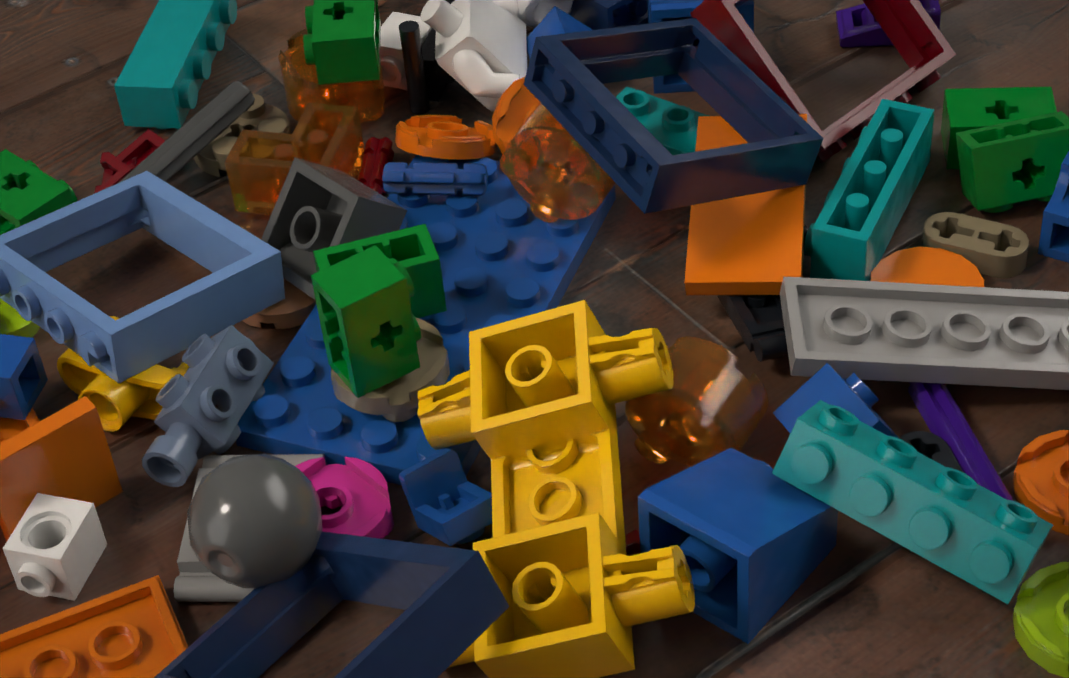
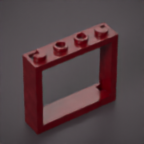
M704 0L690 13L693 18H696L797 114H807L808 124L824 138L816 157L821 164L847 146L841 138L848 132L854 140L860 136L863 128L868 126L882 99L901 103L909 102L913 97L908 92V89L915 86L920 93L938 81L941 76L936 69L956 55L919 0H863L910 69L824 130H821L737 10V7L748 0Z

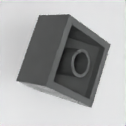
M295 157L261 240L281 251L283 278L315 299L311 275L316 273L317 270L313 251L397 231L400 229L407 210L343 171Z

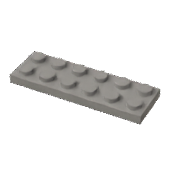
M783 276L780 300L791 376L812 377L828 363L843 379H847L854 372L862 380L1069 390V292Z

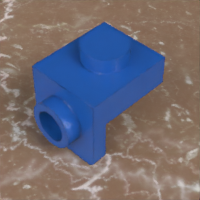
M445 448L399 474V480L418 528L445 544L452 546L454 544L471 542L484 533L486 526L492 524V493L467 481L456 451Z

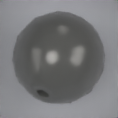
M269 454L236 456L217 466L202 478L187 511L190 546L198 560L215 576L226 583L241 588H258L287 580L308 564L323 530L319 496L312 482L294 465L282 458Z

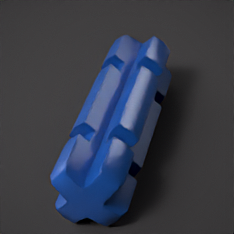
M389 162L384 166L382 182L384 191L388 194H407V189H413V194L457 195V190H463V195L481 196L487 190L488 173L486 166L483 164L464 163V169H457V163H414L413 168H408L407 162Z

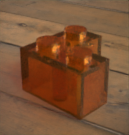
M308 103L292 134L242 130L225 160L235 210L238 212L271 215L295 157L343 171L356 178L360 170L362 158L365 155L358 107Z

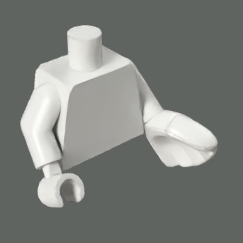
M429 0L423 7L420 17L423 22L436 31L435 59L438 65L487 109L494 112L498 99L515 80L526 76V26L536 28L554 6L569 14L573 0H455L451 4L446 0Z

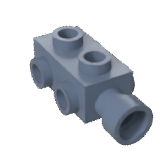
M232 325L212 338L207 334H203L196 339L182 357V361L189 366L184 376L181 374L175 375L156 396L155 401L163 408L154 423L166 433L154 439L142 458V466L151 478L163 485L170 487L182 486L195 468L197 460L213 451L220 455L228 450L241 434L238 422L251 402L260 399L265 393L262 382L274 362L262 353L248 337L242 335Z

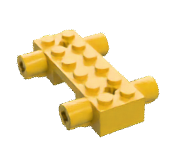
M585 300L470 331V370L454 376L451 381L444 385H432L419 390L417 416L420 419L427 441L435 450L476 440L491 459L493 538L473 542V550L479 551L510 607L449 667L475 662L488 678H599L635 670L632 626L694 611L695 593L690 568L682 549L678 545L652 549L648 552L631 556L626 555L615 404L673 388L674 375L672 363L663 336L657 328L634 330L621 337L608 336Z

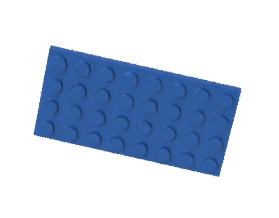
M415 155L408 168H413L414 163H457V169H464V163L485 165L488 173L487 190L481 196L463 195V190H457V195L413 194V189H407V194H389L387 199L407 210L399 230L426 224L440 258L447 311L420 319L437 328L442 336L443 345L448 353L450 367L447 382L451 381L454 376L470 370V331L558 307L616 199L615 182L545 170L535 166L522 167L517 164L486 157L456 160ZM317 304L263 383L265 388L264 395L260 399L251 402L239 420L238 426L240 427L241 434L236 440L237 446L274 455L324 454L326 465H346L344 457L358 458L376 467L387 482L401 485L399 474L402 471L443 450H435L430 446L422 430L417 413L414 417L404 422H392L383 415H373L357 411L336 398ZM474 440L447 448L457 452L464 473L467 475L482 447Z

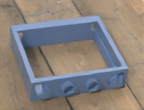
M148 171L0 235V299L16 309L26 321L31 320L48 332L55 342L66 345L80 355L89 366L94 365L117 383H121L189 348L201 335L207 334L211 337L230 325H234L285 299L281 251ZM140 228L145 229L213 272L117 320L112 319L46 273Z

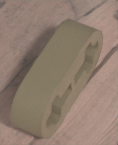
M941 212L928 217L924 222L922 247L942 248L960 254L977 266L982 275L1010 278L1021 274L1026 268L1029 239L1021 229L1011 225L960 213Z

